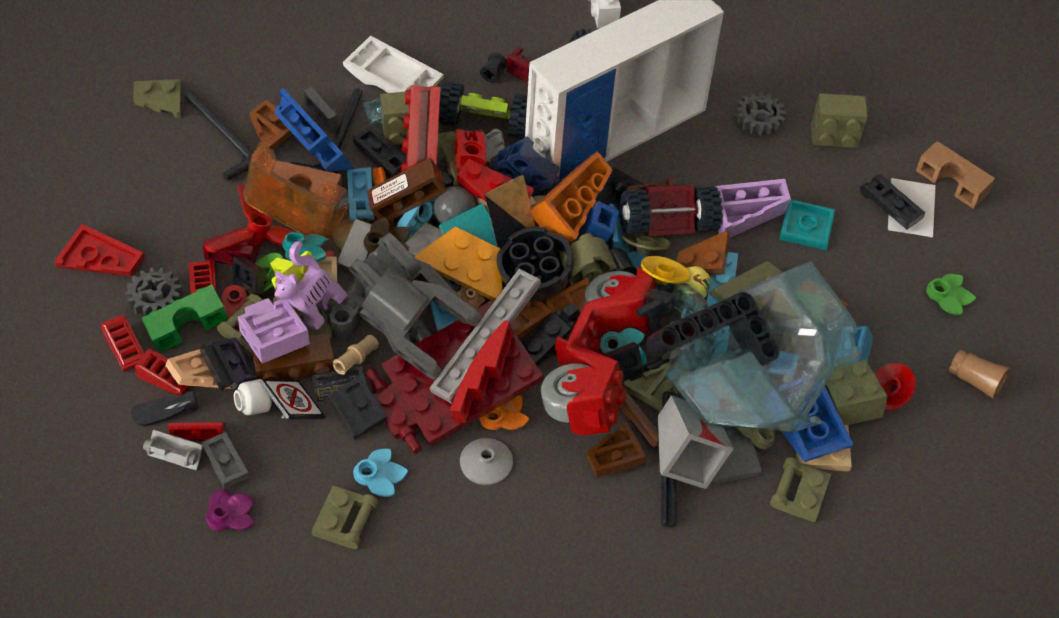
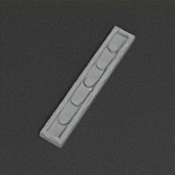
M518 269L431 385L430 390L432 393L453 404L459 385L477 353L504 320L509 321L510 325L514 322L541 285L539 278Z

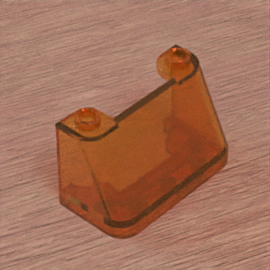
M258 143L251 156L244 187V198L247 204L305 236L316 234L328 240L349 206L347 190L332 182L322 184L315 194L303 189L273 172L276 164L274 151Z

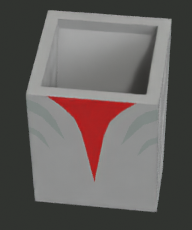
M671 395L658 415L661 475L706 489L734 449L715 410Z

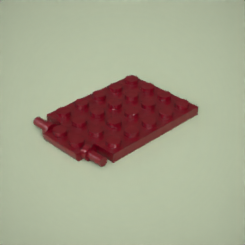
M491 300L475 310L483 317L494 301ZM456 320L418 342L415 346L433 358L443 371L476 326ZM514 331L500 379H489L483 401L472 400L466 423L456 422L450 410L452 404L431 392L430 387L435 380L426 376L401 356L396 355L381 364L392 382L389 386L385 380H381L374 368L366 372L373 385V396L387 417L385 422L396 439L401 438L402 441L407 442L413 454H417L422 450V446L416 438V428H420L432 447L544 381L542 373Z

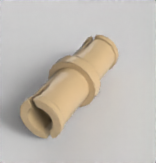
M367 335L358 344H352L348 347L346 353L333 361V367L336 372L345 374L355 364H361L365 361V357L379 347L377 346L379 345L377 339L373 335Z

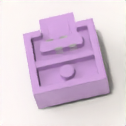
M269 298L245 307L246 313L238 316L240 332L262 364L310 344L308 329L286 299L273 302V305Z

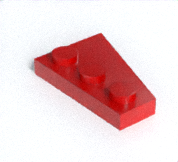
M470 159L467 160L457 175L458 183L476 198H482L484 201H486L484 194L513 180ZM526 185L528 197L530 199L533 195L534 188Z
M81 224L56 258L54 264L60 268L132 277L146 257L143 252Z

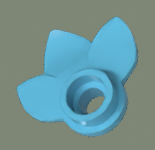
M378 449L373 451L368 459L358 462L354 467L353 474L354 479L361 485H367L373 494L390 497L395 494L393 485L401 482L408 471L403 466L390 461V449ZM365 472L371 473L370 475H363Z

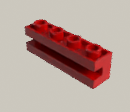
M411 85L410 90H405V105H409L408 114H404L403 128L408 129L407 138H403L402 153H406V162H402L401 172L428 158H431L435 164L437 162L440 87Z

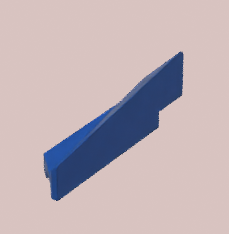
M282 88L280 90V95L282 96L281 103L275 109V114L312 156L316 154L327 172L353 169L354 167L346 156L330 140L325 132Z

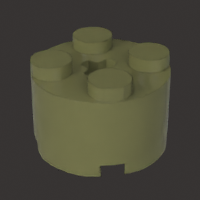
M587 233L580 236L578 241L570 245L573 257L572 277L569 281L570 286L585 278H588L589 282H591L601 274L611 272L614 269L617 270L607 243L602 238L593 237L592 234ZM560 251V259L565 269L567 256L564 251Z

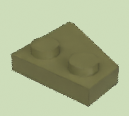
M181 80L134 81V104L144 108H151L153 111L160 113L165 110L173 113L175 118H181Z

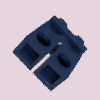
M528 136L498 152L491 169L512 179L524 175L525 184L534 188L533 197L546 196L549 191L562 181L557 176L560 168L532 148L534 142Z

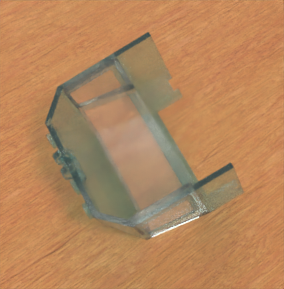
M809 261L733 294L747 292L754 298L779 346L780 354L776 360L762 367L751 352L743 354L730 327L726 326L681 347L680 349L683 351L666 373L669 380L706 425L728 428L745 426L781 432H796L823 423L817 416L807 417L808 413L835 368L841 364L861 358L860 347L855 346L853 335L858 333L856 321L812 261Z

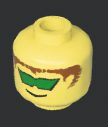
M687 267L686 269L689 271L690 277L687 282L676 284V293L685 302H701L708 293L711 284L710 276L701 267Z

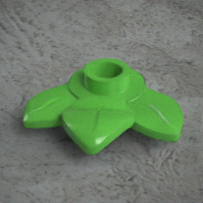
M946 274L942 278H936L926 288L927 295L931 299L938 301L944 311L953 315H961L963 313L962 307L970 305L976 299V296L961 287L963 276L958 274Z

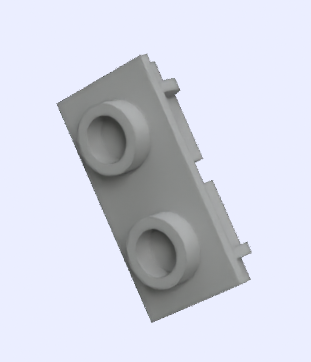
M493 129L486 135L484 133L486 166L488 168L492 167L498 152L506 148L503 133L499 129Z
M155 429L152 431L151 440L147 439L143 445L147 455L193 470L198 469L203 448L202 444Z

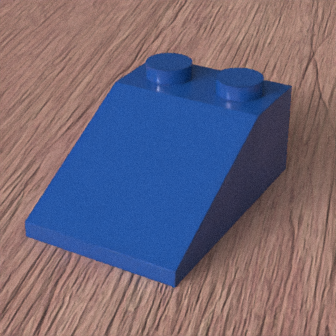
M821 377L773 391L767 406L778 429L804 462L853 447L854 444Z

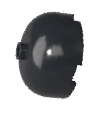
M529 227L519 230L508 237L509 241L506 242L497 254V267L505 287L512 279L510 270L512 269L516 273L518 269H521L539 278L541 281V285L529 301H544L553 298L564 290L572 277L573 257L568 241L561 234L559 236L547 231L545 227ZM560 251H564L567 256L565 269L560 259Z

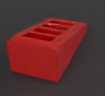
M214 260L190 262L191 294L199 290L197 288L207 287L211 284L217 293ZM210 274V275L197 276V277H195V275Z
M120 315L101 324L103 336L123 372L134 368L144 355V352L125 315ZM127 335V337H125V338H123V339H120V340H118V341H116V342L114 341V340H117V339H119V338L124 337V336ZM132 344V346L119 351V349ZM135 352L137 353V355H134L125 360L123 359V357L128 356Z
M148 349L135 366L137 378L172 394L183 395L190 386L174 385L176 380L172 375L166 380L170 374L166 367L168 359ZM161 368L162 371L159 373V375L156 374L158 370Z

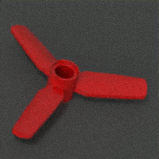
M239 184L238 192L244 214L249 220L248 226L206 243L204 248L208 252L216 253L246 241L254 245H262L266 243L267 239L274 244L283 246L282 243L285 240V236L295 231L271 225L272 219L269 215L262 213L253 189L245 184Z

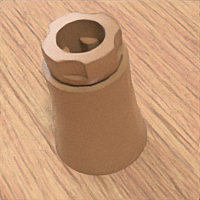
M963 350L957 352L949 368L950 373L957 375V378L981 390L993 400L1002 389L1010 371L1009 367L995 364L972 353L968 354Z

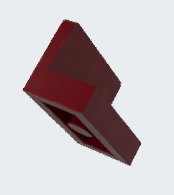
M214 235L212 239H204L202 247L205 261L214 260L215 263L233 266V256H244L255 263L260 250V245H254L246 241L212 253L204 248L205 244L221 236Z

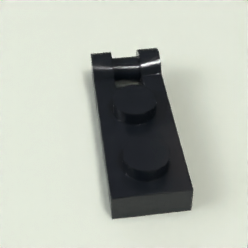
M372 126L353 136V143L378 167H382L389 179L401 173L402 162H406V157ZM395 162L398 164V166L396 167L392 165Z
M880 174L873 177L872 182L865 183L860 187V192L865 198H870L906 230L925 216V211Z

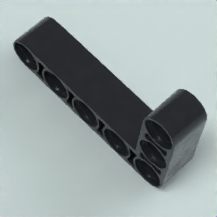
M740 292L664 326L650 335L646 341L650 354L661 357L729 326L746 360L752 367L761 368L776 360L780 354L779 346L754 298L747 292Z

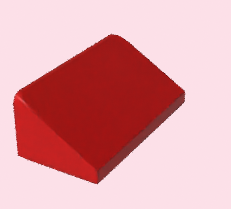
M225 422L168 423L169 434L190 441L209 440L224 433L226 427Z

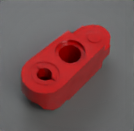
M456 130L453 153L457 173L460 172L468 159L486 167V143L483 131Z

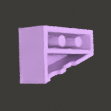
M776 179L715 186L720 191V198L723 201L721 202L723 218H720L722 223L719 225L718 233L728 231L731 238L785 214L791 199L786 180Z

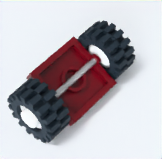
M691 184L645 187V191H623L621 194L622 199L619 202L621 204L619 206V211H621L619 217L622 220V230L625 234H646L648 236L694 234L695 228L697 231L717 230L722 223L720 218H723L721 210H723V206H721L723 201L720 198L721 193L715 186L694 188V185Z

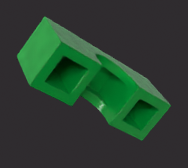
M212 284L142 317L159 354L183 343L179 331L186 322L192 320L199 321L208 331L218 326L222 321L226 322L229 319Z

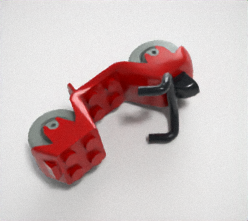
M637 267V276L625 271H611L594 278L585 290L587 304L583 307L568 341L559 336L556 339L555 349L559 367L545 377L541 385V395L546 412L555 420L570 423L571 431L574 434L587 436L610 432L612 425L618 421L620 406L624 405L626 401V389H623L622 385L623 371L619 368V362L600 354V344L603 335L612 331L620 333L627 328L637 329L644 335L651 329V334L661 329L659 318L668 315L677 304L676 297L670 292L657 290L655 279L640 267ZM611 340L609 344L616 343L617 341ZM661 357L646 364L645 369L646 371L658 369L661 365L670 362V359L663 360Z

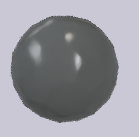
M447 187L446 192L435 199L434 215L439 223L442 224L476 207V200L473 194L464 187Z

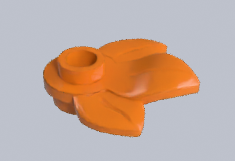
M518 395L481 417V425L489 430H497L501 427L508 430H516L525 426L529 418L520 413L522 409V396Z

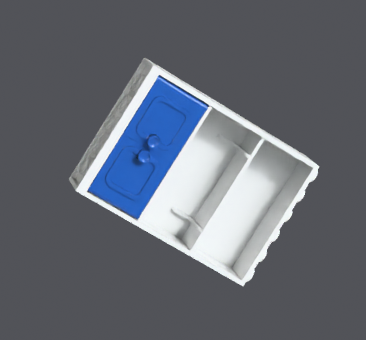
M658 0L531 61L529 64L525 137L528 136L534 142L532 148L543 158L549 159L552 164H556L560 168L557 176L563 180L580 163L597 151L607 162L704 112L708 100L724 11L712 0Z

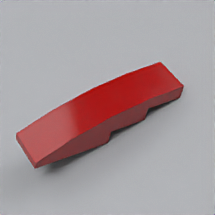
M504 320L486 340L461 381L450 409L456 422L466 423L472 400L483 401L489 379H500L513 337L509 321Z

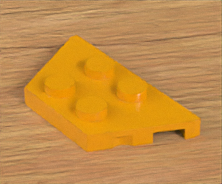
M457 227L452 228L414 257L417 260L430 264L439 275L467 289L472 288L476 293L495 301L502 292V279L497 267V254L500 248Z

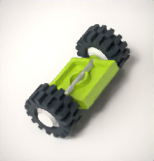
M444 82L440 93L439 123L457 126L461 116L460 113L464 109L465 112L509 119L508 135L525 138L528 96L515 94L510 108L509 104L505 103V99L491 97V100L482 99V95L469 93L468 96H464L463 84Z

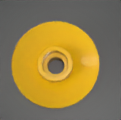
M648 256L642 259V269L653 277L658 284L685 283L690 277L689 271L674 260L660 256Z

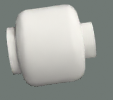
M262 379L243 382L238 386V389L234 392V402L238 411H242L245 415L250 416L270 410L274 401L261 385L260 381Z

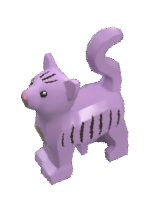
M297 241L290 247L289 257L293 264L299 267L308 266V271L300 283H298L295 274L289 276L276 271L275 276L278 281L274 295L279 300L286 299L295 311L301 313L304 317L303 324L306 327L318 330L325 321L316 305L320 309L327 310L330 298L334 297V301L337 304H341L347 297V294L337 282L330 278L326 271L319 267L317 261L312 256H299L303 243Z

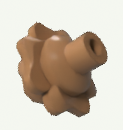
M461 286L460 291L457 292L458 296L474 309L479 308L485 302V298L476 293L472 288L467 289Z

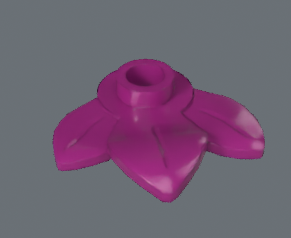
M219 489L209 499L210 508L206 511L205 516L208 526L215 531H223L228 527L235 530H245L253 526L255 521L247 513L253 506L254 498L244 493H237L231 496L226 489Z

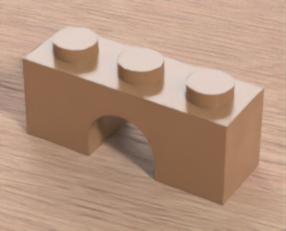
M938 141L921 155L916 172L933 183H936L943 177L955 179L959 185L954 196L973 209L990 193L995 178Z
M272 160L263 179L265 197L288 201L296 188L306 187L309 191L311 207L334 211L342 192L341 175Z

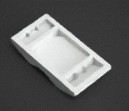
M372 36L367 38L343 61V66L366 85L377 86L387 93L404 92L405 90H410L411 85L436 86L444 78V74Z

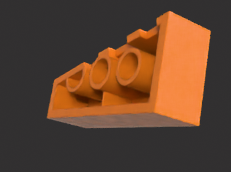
M598 151L580 163L531 209L533 219L540 227H545L547 231L559 236L561 234L568 243L576 240L580 227L584 225L589 210L594 206L598 193L602 191L612 172V168Z

